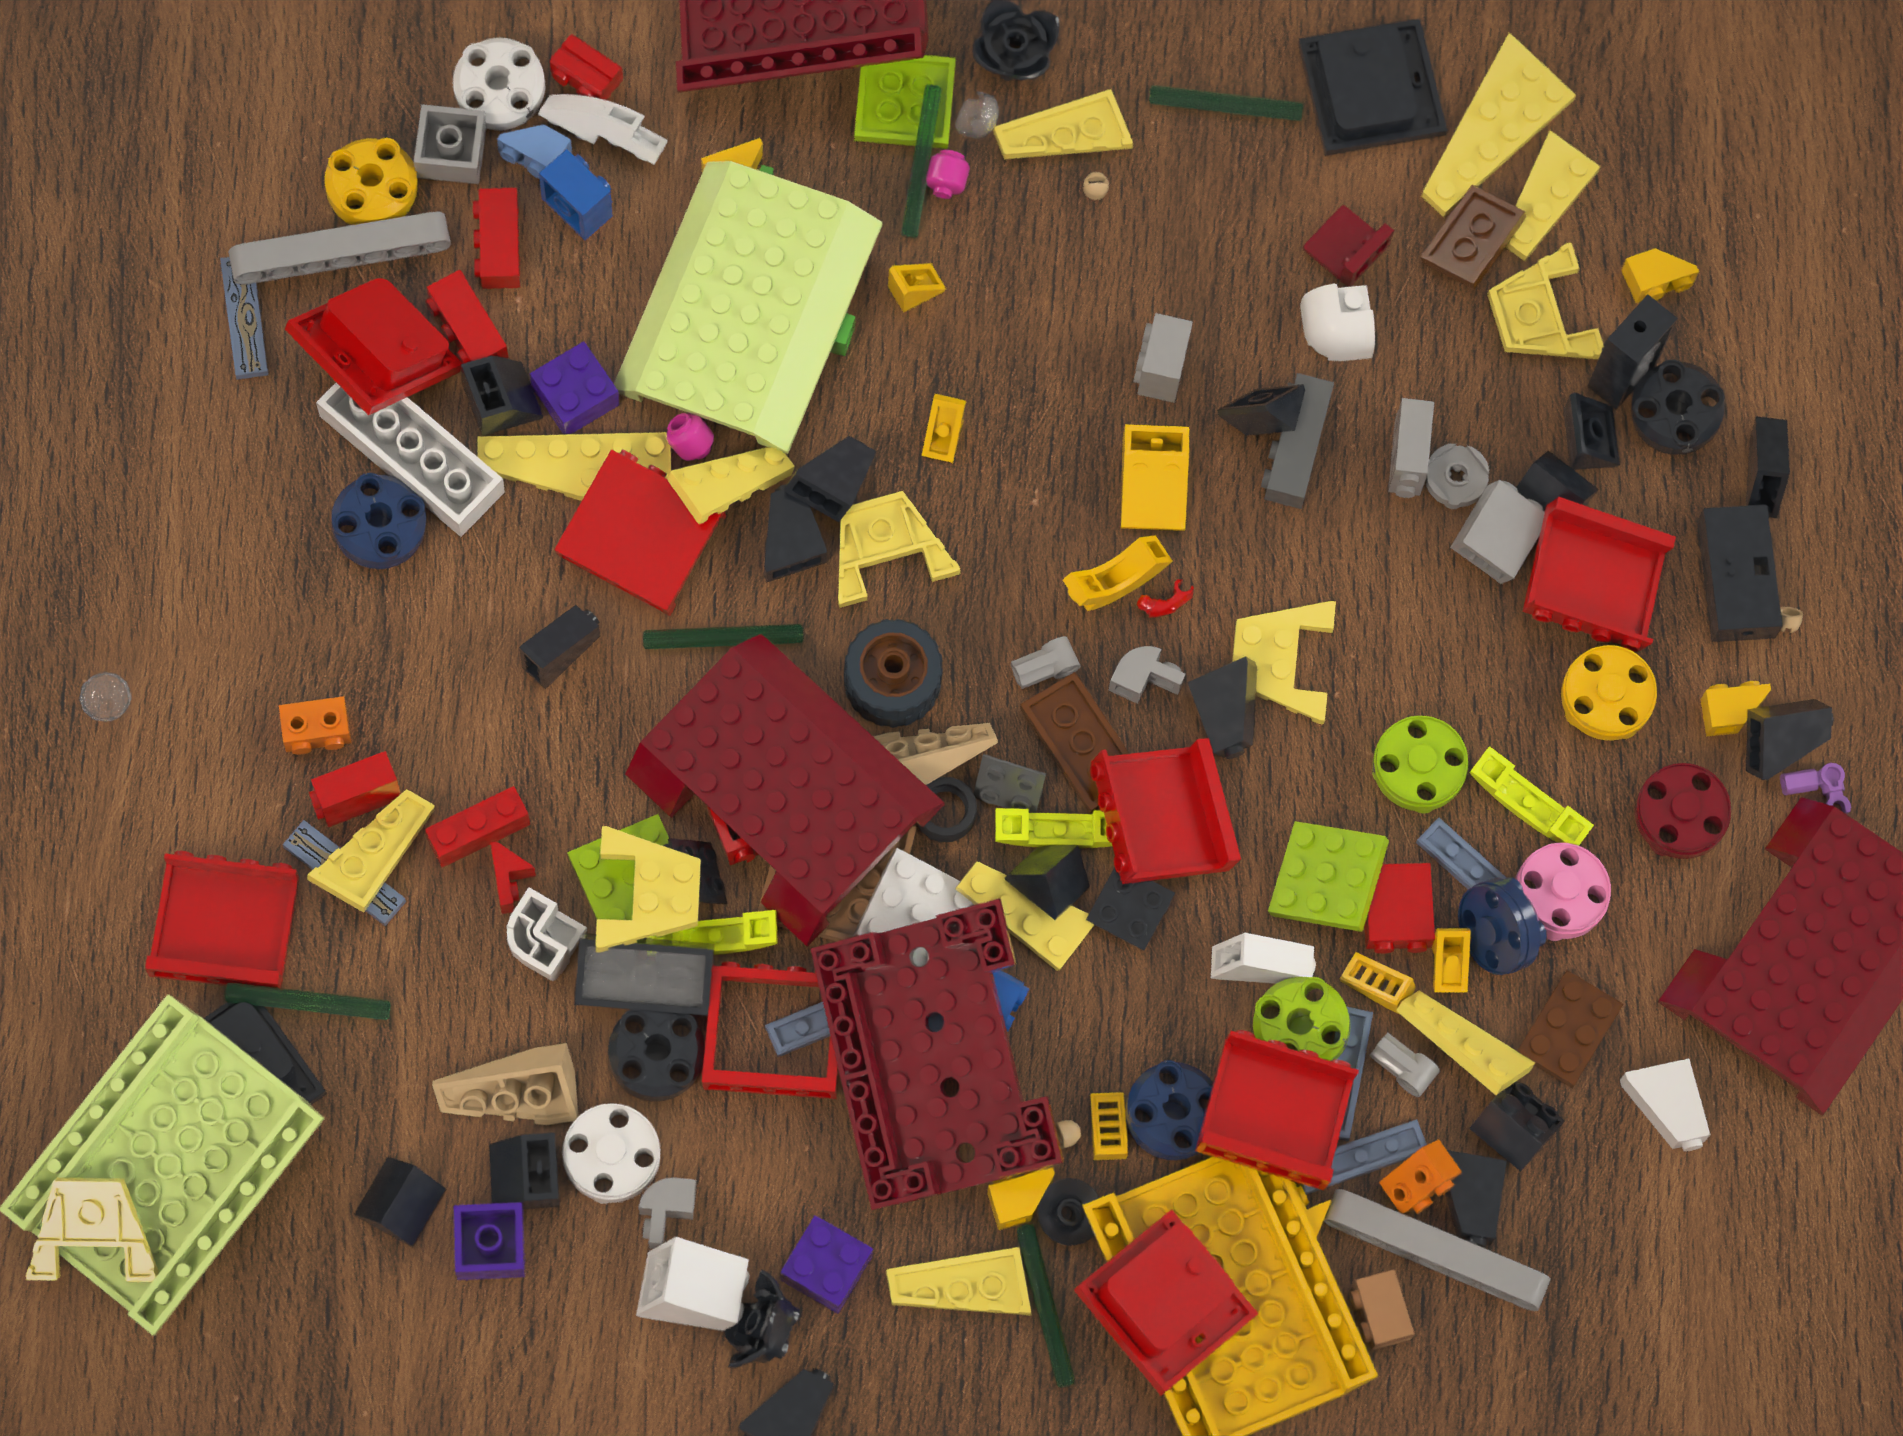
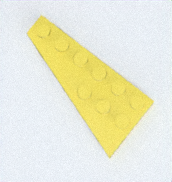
M667 432L477 437L478 458L500 477L514 482L518 480L536 485V488L548 491L549 489L560 492L566 497L580 501L583 500L611 449L618 453L622 449L628 451L638 458V464L646 468L650 464L656 466L666 473V479H668L671 471V446L666 439Z

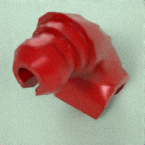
M1177 579L1174 583L1172 597L1167 600H1157L1150 598L1148 595H1141L1137 602V607L1139 610L1145 611L1149 618H1158L1175 613L1176 610L1193 598L1194 586L1192 585L1188 591H1181L1179 588L1183 580Z

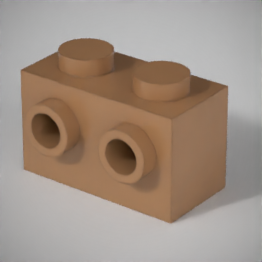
M1395 1269L1357 1279L1352 1286L1353 1290L1349 1291L1353 1309L1355 1311L1360 1310L1363 1323H1359V1328L1364 1343L1369 1342L1373 1351L1411 1340L1414 1331Z

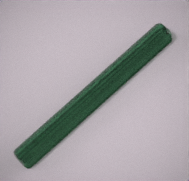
M928 84L924 90L901 235L906 238H917L919 232L926 178L942 92L941 87Z
M1156 85L1151 86L1149 92V103L1295 121H1300L1303 116V103Z
M801 624L645 630L643 632V646L645 649L736 646L759 634H763L772 644L802 643L804 632Z
M227 983L225 989V1001L231 1003L245 1002L258 1006L387 1020L390 1017L391 1002L388 1000L239 983Z
M1033 1224L1022 1225L1017 1228V1236L1055 1380L1059 1388L1068 1387L1074 1384L1075 1377L1037 1234Z

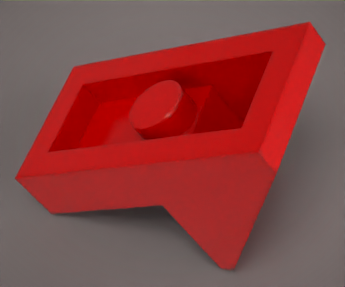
M491 842L501 913H513V902L520 901L517 881H510L535 877V868L500 843Z

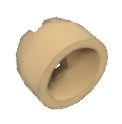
M1090 173L1084 180L1083 191L1090 199H1102L1108 192L1109 182L1102 173Z
M1780 607L1783 625L1781 631L1784 632L1785 628H1788L1790 633H1794L1802 623L1803 612L1792 607Z
M1071 1120L1055 1123L1060 1148L1063 1149L1075 1145L1081 1136V1129L1078 1124Z

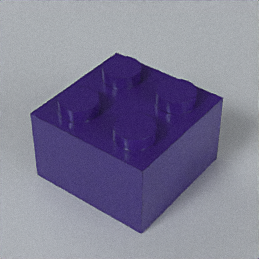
M584 341L530 373L533 391L563 435H570L620 405L619 391Z
M522 1202L454 1205L455 1273L457 1280L525 1277L524 1211Z
M814 1215L781 1270L780 1281L839 1314L870 1262L873 1248Z

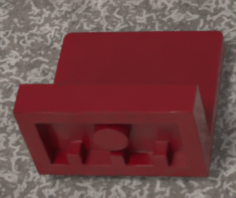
M1341 205L1304 244L1303 250L1343 284L1351 287L1390 246L1394 230L1386 223L1376 230L1348 207Z

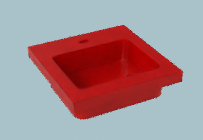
M383 278L373 279L333 297L328 303L288 320L285 326V330L368 416L459 373L461 364H463L448 349V340L391 282Z
M1172 1209L1074 1289V1292L1160 1396L1258 1315V1312L1234 1285L1228 1274ZM1195 1338H1201V1343H1196Z

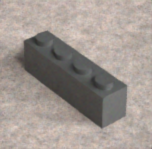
M1297 373L1295 383L1288 382L1287 386L1304 384L1305 387L1295 431L1282 432L1279 441L1273 440L1268 457L1274 460L1272 470L1265 469L1261 487L1267 489L1264 500L1301 509L1334 382Z

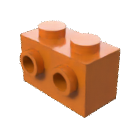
M344 696L279 705L282 737L286 752L300 755L311 752L313 748L325 747L327 750H337L343 748L344 744L351 743L347 705Z
M1438 1139L1421 1147L1379 1183L1401 1214H1406L1412 1210L1418 1214L1433 1204L1431 1200L1433 1195L1437 1194L1439 1197L1453 1188L1455 1185L1452 1180L1461 1174L1462 1171Z

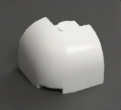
M1336 283L1313 289L1304 295L1300 308L1304 335L1308 346L1311 345L1317 353L1328 357V360L1331 361L1372 358L1375 346L1373 310H1370L1367 285L1337 288Z
M528 888L510 916L507 924V942L513 956L523 965L554 982L569 964L570 957L578 946L582 933L587 932V927L558 911L557 903Z

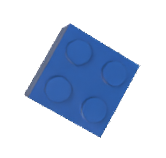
M566 149L539 173L541 197L571 228L586 240L613 217L611 187L602 176L596 177L589 171V165L580 155L574 156Z

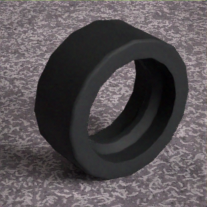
M939 777L926 786L935 794L951 792L961 798L965 806L963 819L951 828L936 826L930 820L923 828L918 823L917 825L920 831L929 839L938 842H954L963 838L972 829L977 813L976 798L972 790L963 781L952 777Z

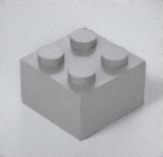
M421 105L414 156V168L417 178L479 184L487 128L485 111Z
M1155 313L1153 324L1146 323L1134 382L1139 383L1138 395L1175 403L1193 321Z

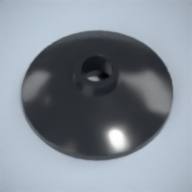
M1074 1178L1061 1179L1049 1185L1037 1207L1038 1221L1044 1233L1054 1242L1066 1246H1075L1090 1240L1095 1234L1082 1206L1099 1199L1097 1192L1086 1182ZM1064 1207H1068L1071 1210L1072 1215L1070 1219L1063 1217L1062 1209Z

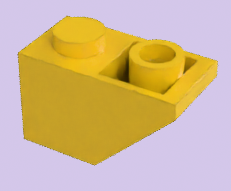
M1656 248L1626 258L1621 270L1636 303L1641 302L1647 295L1651 296L1654 300H1658L1665 293L1673 290L1677 293L1683 292L1693 286L1699 272L1696 265Z
M1749 681L1742 683L1740 687L1728 688L1727 684L1710 686L1700 699L1706 736L1739 733L1747 723V709L1760 707L1771 691L1770 684L1760 685L1759 681Z
M1053 1167L1028 1172L1024 1176L1016 1178L1008 1177L992 1181L993 1184L988 1185L987 1194L998 1230L1032 1220L1047 1187L1053 1182L1055 1175Z

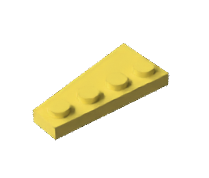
M1111 89L995 126L993 130L1004 159L1133 148V141Z
M1552 131L1548 133L1516 204V207L1525 211L1526 218L1505 246L1524 261L1598 173L1600 168L1598 164Z
M766 447L672 470L669 473L668 482L700 525L707 521L711 514L715 512L720 514L728 510L730 504L738 500L743 502L750 498L754 491L758 489L765 490L791 476L795 466L781 450Z
M406 789L379 812L370 824L357 831L348 843L328 856V860L319 868L313 869L308 874L307 880L364 913L434 812L435 805Z
M978 861L975 862L955 889L975 905L1001 899L1009 933L1056 971L1060 970L1094 926V924L1086 920L1089 914L1070 906L1061 916L1054 920L1005 880V874Z
M1420 990L1403 1000L1396 1010L1495 1095L1528 1074L1535 1065V1062Z
M1019 1247L886 1269L892 1305L1031 1315Z

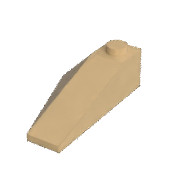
M990 723L952 726L945 733L938 734L930 732V729H920L917 736L900 737V732H889L873 736L925 785L998 743Z
M567 1043L533 1048L434 1080L432 1083L440 1111L443 1113L475 1117L489 1114L504 1116L503 1120L514 1121L515 1118L535 1120L534 1124L539 1125L571 1122L579 1117L575 1070Z

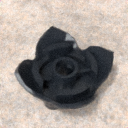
M991 0L982 15V35L975 39L972 45L973 58L984 69L998 74L1005 81H1012L1014 79L1022 81L1038 78L1049 68V54L1059 37V17L1045 10H1036L1025 14L1017 4L1010 0ZM1015 42L1016 46L1021 44V47L1018 49L1011 48L1010 43Z
M762 1269L756 1281L755 1294L753 1295L757 1298V1302L742 1303L744 1309L741 1319L737 1324L724 1330L727 1341L737 1351L729 1360V1368L731 1369L748 1363H766L774 1357L778 1359L783 1358L789 1348L788 1336L792 1326L795 1325L799 1318V1308L794 1307L791 1301L783 1295L776 1279Z

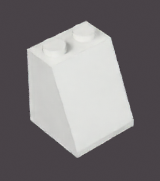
M678 1237L665 1242L648 1252L636 1316L722 1331L737 1324L742 1317L744 1309L741 1299L743 1290L749 1281V1272L747 1271L749 1259Z

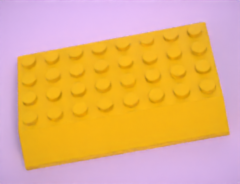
M1211 1157L1119 1196L1111 1193L1082 1206L1106 1262L1172 1209L1184 1225L1194 1233L1232 1279L1234 1285L1258 1312L1256 1317L1164 1393L1182 1436H1248L1339 1398L1378 1377L1291 1180ZM1196 1337L1195 1342L1201 1343V1338Z

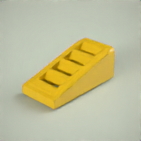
M1355 952L1340 977L1342 983L1395 1013H1398L1396 1010L1400 1003L1415 991L1413 978ZM1361 966L1366 967L1360 980L1355 979ZM1373 973L1378 974L1372 985H1368L1367 983ZM1385 980L1390 981L1384 992L1381 991L1380 988ZM1400 987L1396 995L1392 996L1396 988Z
M1124 1092L1090 1094L1093 1160L1127 1159L1128 1143ZM1117 1102V1108L1098 1109V1103ZM1118 1115V1120L1099 1121V1116ZM1118 1127V1133H1100V1128ZM1101 1140H1119V1145L1101 1146Z

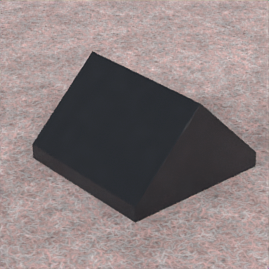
M1304 384L1254 389L1218 409V416L1246 436L1295 431L1305 394Z
M1578 393L1570 394L1563 410L1570 467L1573 470L1620 466L1613 406Z
M1547 451L1531 465L1516 487L1520 495L1539 503L1543 507L1544 512L1546 505L1557 497L1586 506L1599 490L1550 451Z
M1078 845L1038 846L1005 877L1008 883L1054 920L1061 916L1090 887Z
M387 1157L355 1211L354 1216L413 1248L443 1197L446 1188L415 1165Z

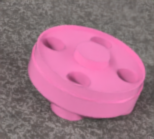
M1553 843L1536 850L1525 860L1515 878L1521 884L1525 895L1536 910L1538 919L1544 925L1547 934L1546 939L1551 941L1576 938L1591 931L1606 913L1611 897L1610 879L1600 860L1585 848L1570 843ZM1560 857L1568 858L1572 866L1565 865ZM1524 880L1532 881L1536 889L1528 888ZM1588 894L1595 895L1600 903L1592 902ZM1552 917L1559 918L1563 922L1564 927L1556 925Z

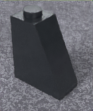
M1756 416L1749 441L1746 506L1767 505L1769 518H1777L1790 475L1788 421L1785 419Z
M848 436L797 469L783 491L840 522L852 506L877 451L866 446L863 442Z
M786 484L778 487L775 492L771 493L764 563L766 583L827 563V549L811 507L783 491Z
M577 605L573 606L519 647L522 668L546 689L600 637L599 620L588 609L582 611Z
M1246 656L1187 682L1214 754L1222 758L1226 757V759L1241 756L1245 753V748L1253 745L1257 666L1253 660Z
M1816 699L1747 709L1746 772L1761 780H1768L1830 740L1831 729L1834 723L1832 707Z
M1447 1150L1462 1171L1461 1174L1452 1180L1455 1186L1445 1193L1457 1237L1485 1248L1486 1244L1491 1245L1496 1238L1507 1161Z
M812 1368L811 1372L803 1369L740 1423L738 1435L812 1436L834 1390V1383L829 1381L831 1376L815 1368Z

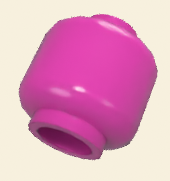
M941 150L939 154L931 157L925 182L928 187L934 190L933 194L935 196L950 199L952 195H957L964 191L970 166L964 160L965 157L961 153L952 150Z
M681 413L670 421L666 439L680 458L691 461L702 459L709 454L714 434L700 416Z

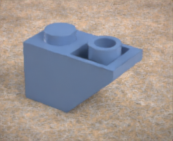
M546 125L503 133L497 138L500 155L512 164L517 162L523 165L531 175L538 179L539 173L562 152L568 149L572 153L571 139Z

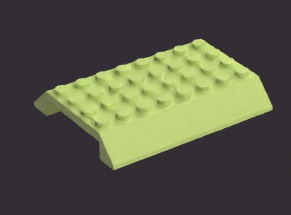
M733 161L707 162L614 382L619 394L642 402L643 397L690 414L698 415L707 420L753 435L759 444L776 448L788 454L883 223L851 202Z
M167 994L4 1201L0 1211L23 1230L31 1231L39 1237L43 1224V1215L53 1181L56 1178L124 1179L159 1271L154 1281L126 1282L124 1247L59 1246V1255L129 1311L128 1315L152 1335H156L325 1118L303 1097L214 1026Z

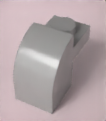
M1151 646L1138 647L1129 651L1120 660L1110 680L1108 691L1138 704L1148 682L1178 695L1186 674L1181 672V669L1173 663L1159 662L1161 649Z
M665 1178L655 1182L644 1192L639 1203V1214L651 1216V1219L645 1218L643 1238L649 1239V1249H654L664 1243L666 1217L693 1220L696 1180Z

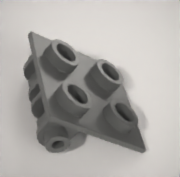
M983 754L973 794L976 799L1009 809H1029V813H1036L1043 793L1042 788L1046 773Z

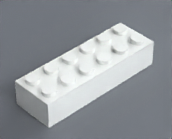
M335 383L316 402L319 416L385 473L401 480L422 498L425 507L460 537L505 493L502 477L408 397L368 416Z

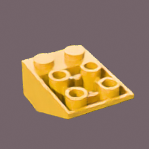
M1125 425L1122 442L1121 528L1185 531L1189 427Z

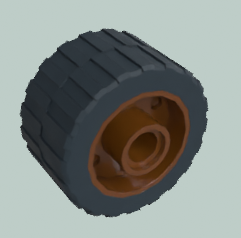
M885 619L868 625L850 643L844 666L845 693L848 700L852 703L854 710L858 711L865 720L874 722L875 725L894 728L910 725L912 722L922 719L928 711H931L940 693L943 661L936 641L930 637L926 630L921 629L915 623H909L901 619Z

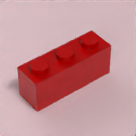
M517 188L479 189V200H473V218L479 219V229H474L473 231L474 249L480 248V259H474L475 278H481L482 289L520 288Z
M460 269L427 286L428 299L425 300V303L433 317H440L443 322L441 330L448 342L454 341L459 348L456 354L463 364L488 356L509 358L507 345Z
M512 786L426 828L425 833L428 843L441 868L490 845L491 842H497L529 826L530 819L517 790Z

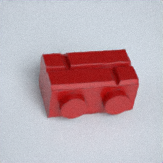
M573 34L569 35L561 48L550 59V71L553 79L562 86L571 85L577 90L578 95L607 100L623 80V68Z

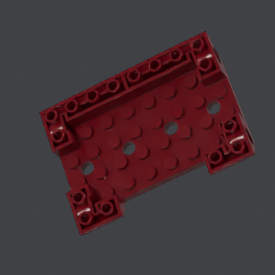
M1001 899L936 915L934 919L885 932H871L810 948L871 1210L908 1203L1040 1170L1064 1162L1048 1096L1023 1101L993 975L995 972L1016 965ZM920 947L926 949L929 955L928 962L922 967L917 966L913 961V954ZM935 1012L940 1013L944 1018V1026L938 1032L931 1030L928 1024L929 1017ZM951 1077L955 1078L960 1085L959 1092L954 1097H949L944 1091V1083ZM965 1143L971 1144L975 1149V1157L968 1163L964 1162L959 1155V1150Z

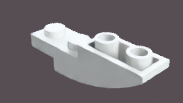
M568 94L550 95L538 115L546 118L551 124L561 126L574 133L581 140L594 144L598 137L602 136L611 144L620 146L635 154L639 159L652 164L656 163L668 142L663 137L640 126L645 117L644 115L599 98Z

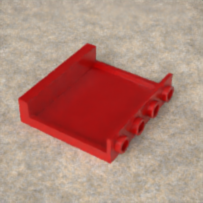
M611 449L554 551L559 557L670 616L676 607L675 599L720 519L725 520L727 515L725 511L720 514L715 512L708 517L707 521L699 525L668 482V479L665 478L666 473L651 464L646 468L638 464V458L628 451L622 449L618 453Z
M1557 497L1546 505L1522 612L1531 614L1533 619L1540 622L1552 621L1561 624L1562 628L1566 631H1581L1590 634L1591 638L1596 641H1611L1620 644V647L1633 652H1639L1653 643V639L1647 637L1665 553L1674 548L1676 537Z
M1209 738L1197 739L1190 747L1114 756H1108L1107 750H1101L1091 761V778L1097 785L1099 793L1098 805L1101 812H1104L1107 823L1106 836L1108 841L1112 843L1115 854L1114 867L1116 872L1120 874L1122 884L1230 871L1241 860Z
M175 851L174 855L164 854L166 868L151 955H147L145 965L148 976L246 989L250 986L254 990L281 993L299 884L297 870L292 869L291 865L284 863H273L272 867L259 865L258 861L252 859H240V862H231L219 855H207V859L198 858L186 851Z
M1245 1030L1230 1031L1224 1040L1195 1151L1324 1191L1332 1179L1334 1169H1331L1353 1080L1358 1075L1359 1070L1351 1068L1349 1063L1342 1060L1328 1061L1319 1058L1317 1053L1310 1050L1296 1051L1289 1049L1281 1041L1268 1040L1267 1042L1257 1039L1253 1033Z

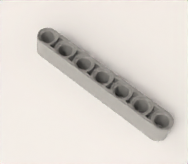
M429 212L243 243L230 248L228 254L234 282L244 285L441 252L451 246L445 214L442 212Z
M1335 1190L1323 1220L1327 1225L1531 1311H1539L1550 1283V1278L1544 1273L1346 1190Z

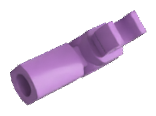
M1829 763L1817 772L1815 769H1807L1780 775V784L1784 795L1815 791L1820 786L1823 795H1826L1827 798L1825 804L1833 806L1834 803H1838L1845 814L1851 811L1850 801L1843 796V791H1845L1843 783L1845 772L1840 765Z

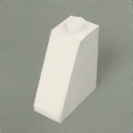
M1249 933L1240 934L1212 946L1211 978L1277 984L1293 977H1313L1316 967L1314 946Z
M1689 1059L1625 1072L1620 1079L1622 1088L1672 1149L1683 1147V1151H1692L1703 1147L1702 1143L1710 1136V1131Z

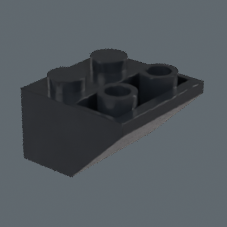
M488 356L461 364V383L482 436L543 419L541 409L522 362L497 356Z
M1516 1081L1500 1092L1488 1104L1469 1129L1521 1172L1563 1125L1565 1120L1559 1116L1555 1108L1543 1103L1536 1097L1526 1084Z
M555 1132L518 1135L489 1144L492 1204L522 1202L523 1210L560 1207Z

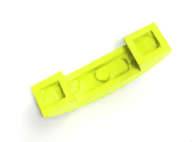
M1489 746L1469 772L1477 782L1508 810L1556 843H1570L1579 846L1594 825L1571 807H1562L1513 770L1514 764Z
M995 809V842L1026 847L1078 845L1079 848H1099L1112 846V843L1108 841L1106 836L1107 823L1104 812L1094 810L1093 814L1029 813V809Z
M777 911L743 913V917L698 921V926L659 937L654 935L647 938L715 944L714 955L755 950L778 944ZM647 951V954L649 956H656V951Z

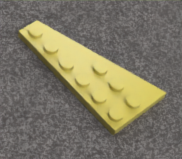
M1510 33L1423 190L1422 197L1443 217L1458 205L1471 185L1478 187L1575 99L1576 95Z

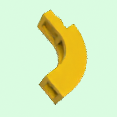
M1156 535L1139 537L1110 561L1090 570L1071 572L1063 579V582L1067 586L1068 594L1072 600L1078 603L1079 606H1084L1087 611L1106 606L1136 590L1173 561Z

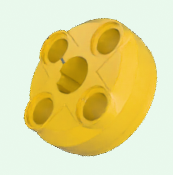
M393 139L357 140L334 151L329 157L325 172L326 195L335 213L350 225L404 217L411 209L417 194V173L414 163L409 155ZM384 156H392V157H393L392 159H389V160H383V159H381V158L384 157ZM341 167H348V168H350L349 170H346V171H339V170H338V169L341 168ZM395 194H404V195H405V196L402 197V198H395V197H393V195H395ZM353 205H360V206H362V207L359 208V209H350V208H349L350 206H353Z
M1599 646L1586 651L1575 659L1563 679L1561 699L1565 710V717L1571 725L1593 738L1601 740L1631 738L1647 723L1656 704L1657 687L1652 670L1638 654L1620 646ZM1584 663H1595L1599 671L1591 672L1587 670ZM1629 674H1639L1642 677L1643 682H1633L1629 678ZM1574 705H1585L1588 708L1589 713H1579L1575 709ZM1627 715L1631 717L1634 724H1623L1619 716Z

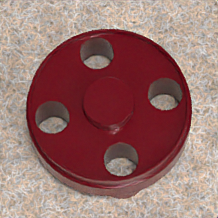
M1677 763L1656 771L1643 784L1636 798L1635 820L1639 832L1650 845L1652 851L1660 856L1678 859L1702 856L1719 844L1730 824L1731 802L1725 786L1712 772L1695 764ZM1692 781H1702L1706 786V790H1697L1694 788ZM1647 790H1658L1662 795V799L1655 800L1651 798ZM1704 824H1713L1717 828L1718 834L1708 833L1704 829ZM1659 833H1669L1673 837L1674 842H1663L1659 837Z

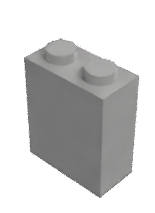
M1402 398L1394 423L1388 492L1396 493L1399 497L1411 498L1415 495L1420 496L1426 480L1434 402L1407 398Z
M1498 480L1487 485L1450 548L1500 584L1512 580L1540 535L1545 514L1543 507L1536 501L1526 499L1520 495L1517 488L1511 483Z

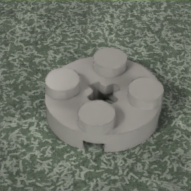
M1456 444L1444 445L1437 449L1429 459L1428 474L1425 480L1427 489L1438 502L1444 504L1449 509L1469 506L1479 500L1487 487L1489 466L1484 456L1473 447L1468 445L1467 447L1456 446ZM1454 469L1456 472L1462 470L1465 473L1462 477L1463 481H1453L1450 478L1452 475L1450 470Z

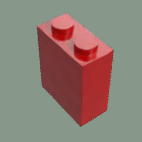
M386 751L311 779L314 790L308 792L317 819L324 818L328 828L386 806L401 794Z
M1430 863L1382 864L1364 925L1366 949H1374L1375 953L1379 954L1394 952V949L1407 948V951L1410 953H1421L1427 951V948L1432 947L1435 941Z

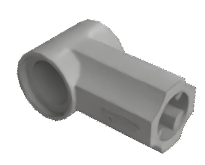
M1066 636L1053 639L1042 646L1041 650L1011 662L1013 675L1021 689L1053 676L1055 679L1066 677L1081 667Z
M1389 1033L1380 1040L1370 1054L1372 1059L1397 1077L1398 1084L1404 1090L1415 1097H1420L1440 1072L1438 1066L1431 1059L1421 1053L1415 1054Z

